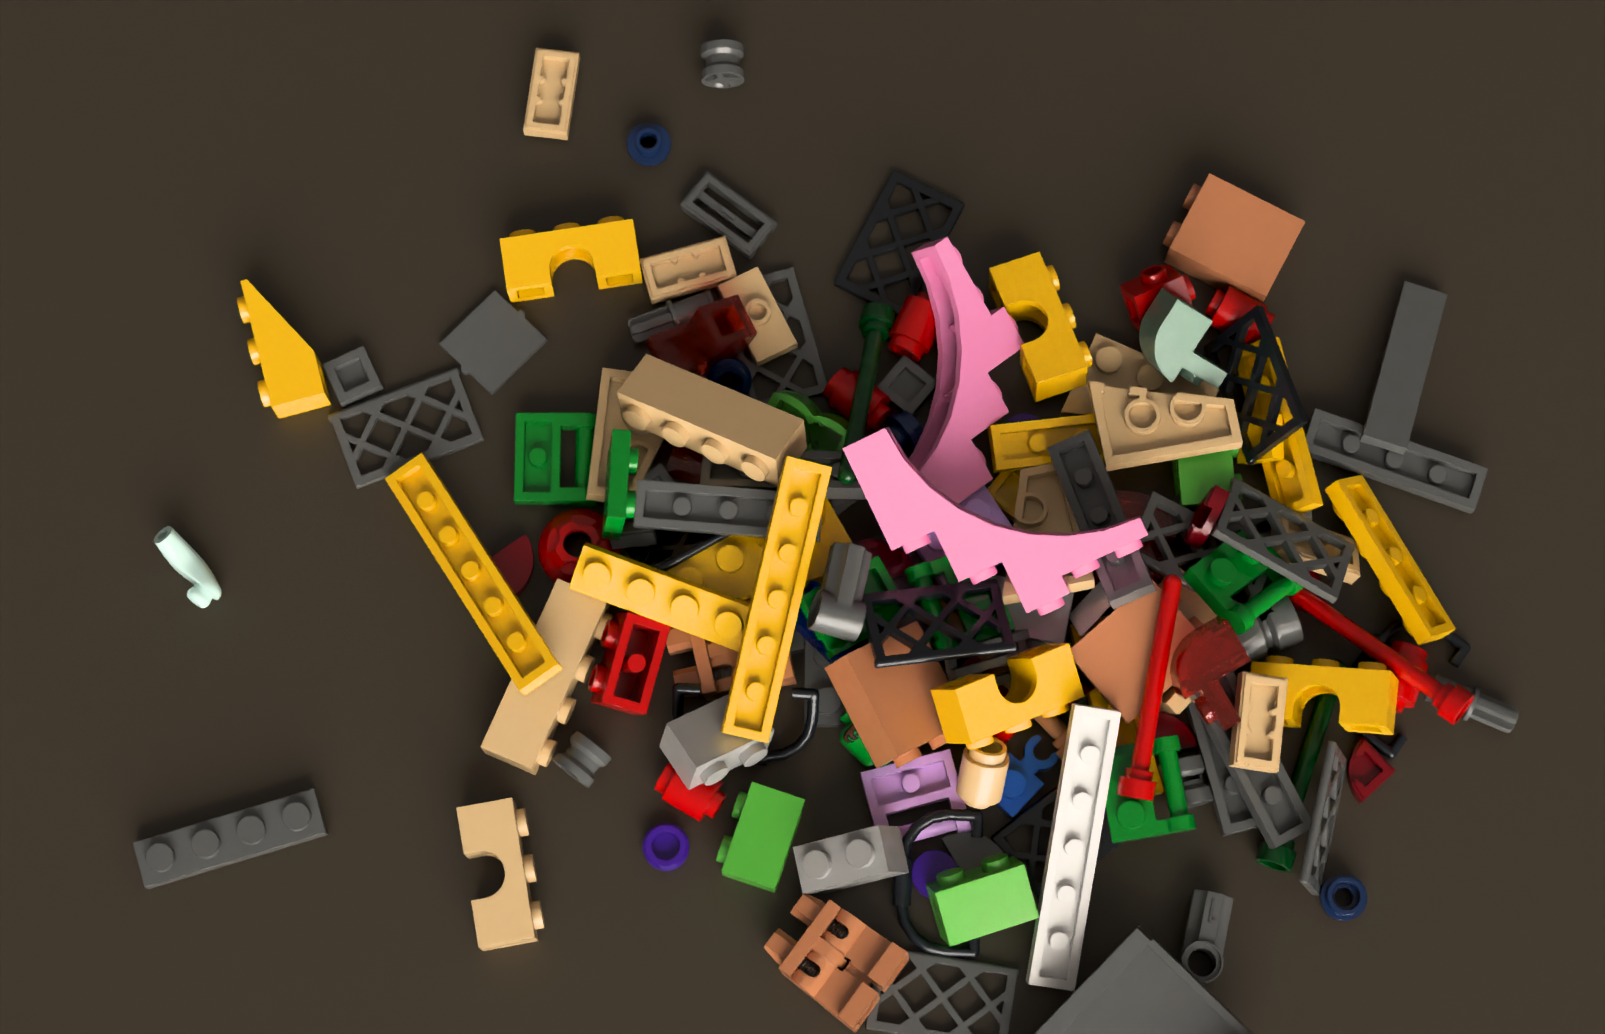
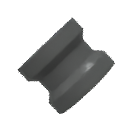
M716 39L705 42L700 46L701 59L705 61V68L701 71L702 84L711 88L723 89L737 87L745 82L744 69L740 67V60L744 57L743 44L735 40Z
M575 730L570 736L569 747L565 752H558L552 760L576 781L590 788L594 782L595 772L599 767L607 766L612 758L594 742Z

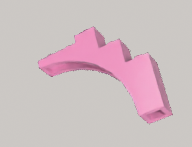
M947 236L925 243L911 252L926 284L935 318L938 361L936 387L928 420L913 453L908 459L934 487L957 504H960L993 479L986 467V459L983 453L975 447L971 439L1009 413L1002 399L1003 396L999 386L990 378L988 372L1019 351L1021 344H1024L1018 333L1017 323L1008 315L1005 307L988 310L981 290L973 283L963 265L960 252L951 244Z
M889 427L842 448L891 551L902 546L906 554L929 544L931 540L928 533L935 531L959 582L970 578L973 585L984 581L998 573L995 565L1002 562L1026 613L1037 609L1039 615L1042 616L1066 604L1063 596L1069 594L1071 590L1064 574L1072 572L1075 579L1086 575L1100 567L1098 558L1113 551L1117 558L1126 556L1142 548L1143 544L1140 539L1148 535L1140 515L1106 528L1073 533L1032 532L995 523L963 508L934 487L907 458Z

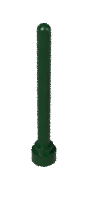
M871 302L866 304L861 311L859 329L865 341L843 448L863 439L865 435L882 343L888 339L889 331L897 317L896 311L885 303ZM842 450L838 479L843 484H851L855 481L856 476Z
M1334 659L1335 661L1340 662V667H1345V664L1341 660ZM1320 694L1317 696L1292 774L1291 782L1302 802H1304L1337 696L1332 694ZM1290 840L1277 848L1269 849L1266 841H1262L1255 861L1267 868L1290 873L1297 855L1293 851L1295 843Z

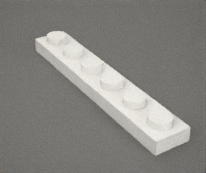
M1076 703L1071 705L1037 909L1039 918L1035 921L1026 975L1028 985L1075 991L1121 717L1119 710Z

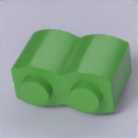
M782 390L772 394L767 403L768 405L804 419L807 442L806 451L843 450L848 426L846 419L831 413H821L818 406L801 393Z

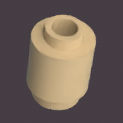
M993 737L994 742L990 745L968 750L965 747L963 750L956 793L970 807L985 809L999 803L1002 799L1010 758L1006 753V744Z

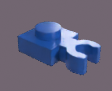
M1035 735L1028 740L1024 747L1021 761L1011 753L1008 754L1010 761L1002 799L995 805L1011 820L1044 785L1035 774L1038 771L1043 772L1051 769L1059 758L1055 754L1057 751L1052 753L1047 760H1039L1035 757L1033 749L1042 739L1039 735Z

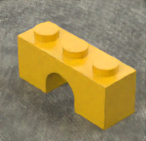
M609 216L600 219L597 222L598 224L580 226L578 223H563L555 226L553 231L536 233L531 229H522L510 233L509 237L500 238L506 289L510 302L554 297L553 275L562 263L572 259L583 260L593 267L596 272L599 290L643 283L633 219L624 220L621 216Z
M1039 251L990 267L988 288L996 308L1005 307L1008 315L1015 322L1022 320L1032 321L1044 330L1043 335L1020 346V366L1035 402L1085 386L1087 384L1088 368L1093 365L1091 354L1085 341L1078 342L1073 329L1076 328L1075 317L1069 303L1062 304L1057 294V291L1060 290V283L1053 265L1046 266Z
M1044 643L1006 658L1011 674V685L1005 697L999 692L994 674H967L930 689L946 743L966 744L968 750L978 749L994 742L993 735L1005 731L1006 734L1031 727V719L1042 715L1043 718H1048L1069 711L1068 703L1085 697L1070 644Z
M1267 656L1266 662H1251L1250 673L1288 679L1283 727L1301 728L1302 713L1307 702L1320 694H1332L1339 699V724L1347 732L1394 735L1399 680L1391 670H1386L1387 666L1385 664L1359 662L1358 668L1340 667V662L1335 660L1313 659L1311 665L1294 664V659L1284 656Z

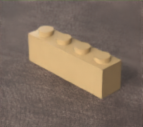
M648 354L642 358L617 391L622 420L632 428L639 431H649L665 438L673 446L686 447L698 452L715 464H726L740 470L755 481H765L778 486L784 457L790 456L800 459L807 449L804 419Z
M558 578L536 627L563 669L527 695L521 693L511 679L480 746L485 754L533 775H536L540 765L544 767L549 765L557 747V741L552 740L559 723L564 725L568 723L576 705V699L571 696L577 682L585 683L595 663V657L590 656L597 639L601 640L608 619L614 620V616L609 614L611 610L609 603L569 589L570 583Z

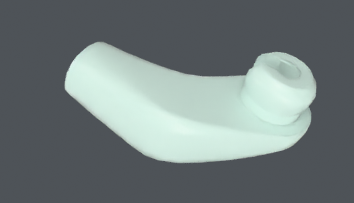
M171 526L161 529L154 538L155 545L169 564L179 574L194 584L187 591L188 599L200 608L208 607L212 599L218 600L222 594L221 587L211 569Z

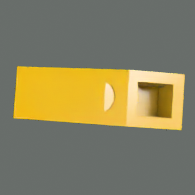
M247 279L240 281L244 296L237 298V304L243 323H251L254 338L247 339V345L253 364H261L264 380L257 381L264 407L271 406L280 419L331 405L322 365L314 350Z

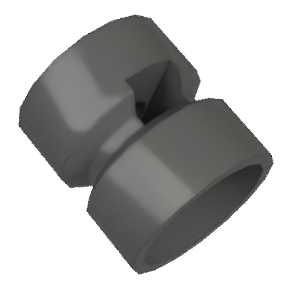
M1288 595L1254 620V626L1242 635L1233 633L1219 619L1223 636L1229 637L1239 648L1234 659L1241 667L1251 664L1252 661L1265 658L1270 648L1276 652H1281L1303 642L1302 627Z

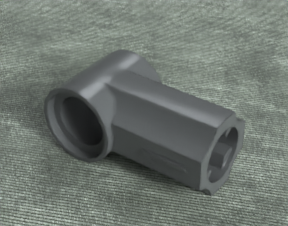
M837 542L830 546L821 589L816 592L807 618V628L809 630L849 642L857 640L866 616V603L862 601L872 557V553L868 552L865 547L853 543Z
M1193 889L1181 951L1177 956V960L1205 985L1214 981L1223 970V951L1234 898L1212 891ZM1193 951H1200L1209 957L1211 969L1206 976H1198L1190 970L1188 958Z

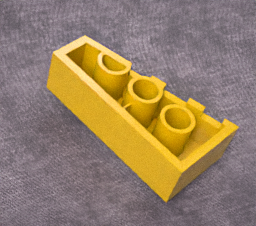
M825 499L822 509L820 543L815 542L804 590L805 588L816 589L822 585L829 549L833 543H852L828 499ZM729 536L666 572L740 600L750 599L765 538Z

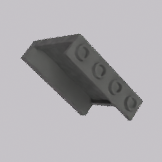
M1139 924L1033 1034L1254 1033L1153 935Z

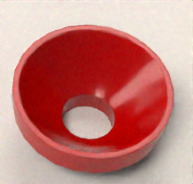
M576 508L566 510L556 515L543 529L539 540L538 555L545 574L553 583H556L557 578L571 583L579 557L569 555L564 549V543L566 538L574 532L585 533L590 537L591 544L621 555V549H612L610 540L602 539L603 516L589 509Z

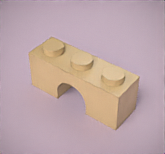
M512 797L456 807L463 854L468 859L483 856L494 857L502 862L505 870L504 882L495 894L486 898L471 900L478 947L482 951L539 941L537 929L545 928L541 901H532L529 883L537 882V874L533 854H524L522 837L530 835L525 808L517 809Z

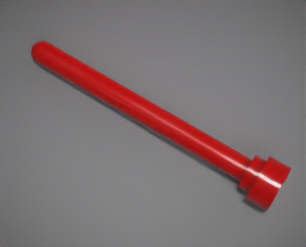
M1175 574L1167 575L1163 581L1130 768L1125 767L1124 776H1119L1117 795L1154 801L1157 782H1152L1154 772H1150L1149 769L1182 587L1181 578Z
M1303 588L1295 595L1288 596L1291 601L1379 663L1385 664L1389 670L1434 700L1432 706L1438 709L1437 715L1451 725H1455L1473 702L1475 695L1460 684L1453 686L1449 682L1443 685L1308 589Z

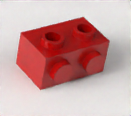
M631 612L615 614L614 620L608 619L600 642L601 646L606 647L601 665L595 664L588 682V691L593 692L590 703L631 715H646L670 626Z

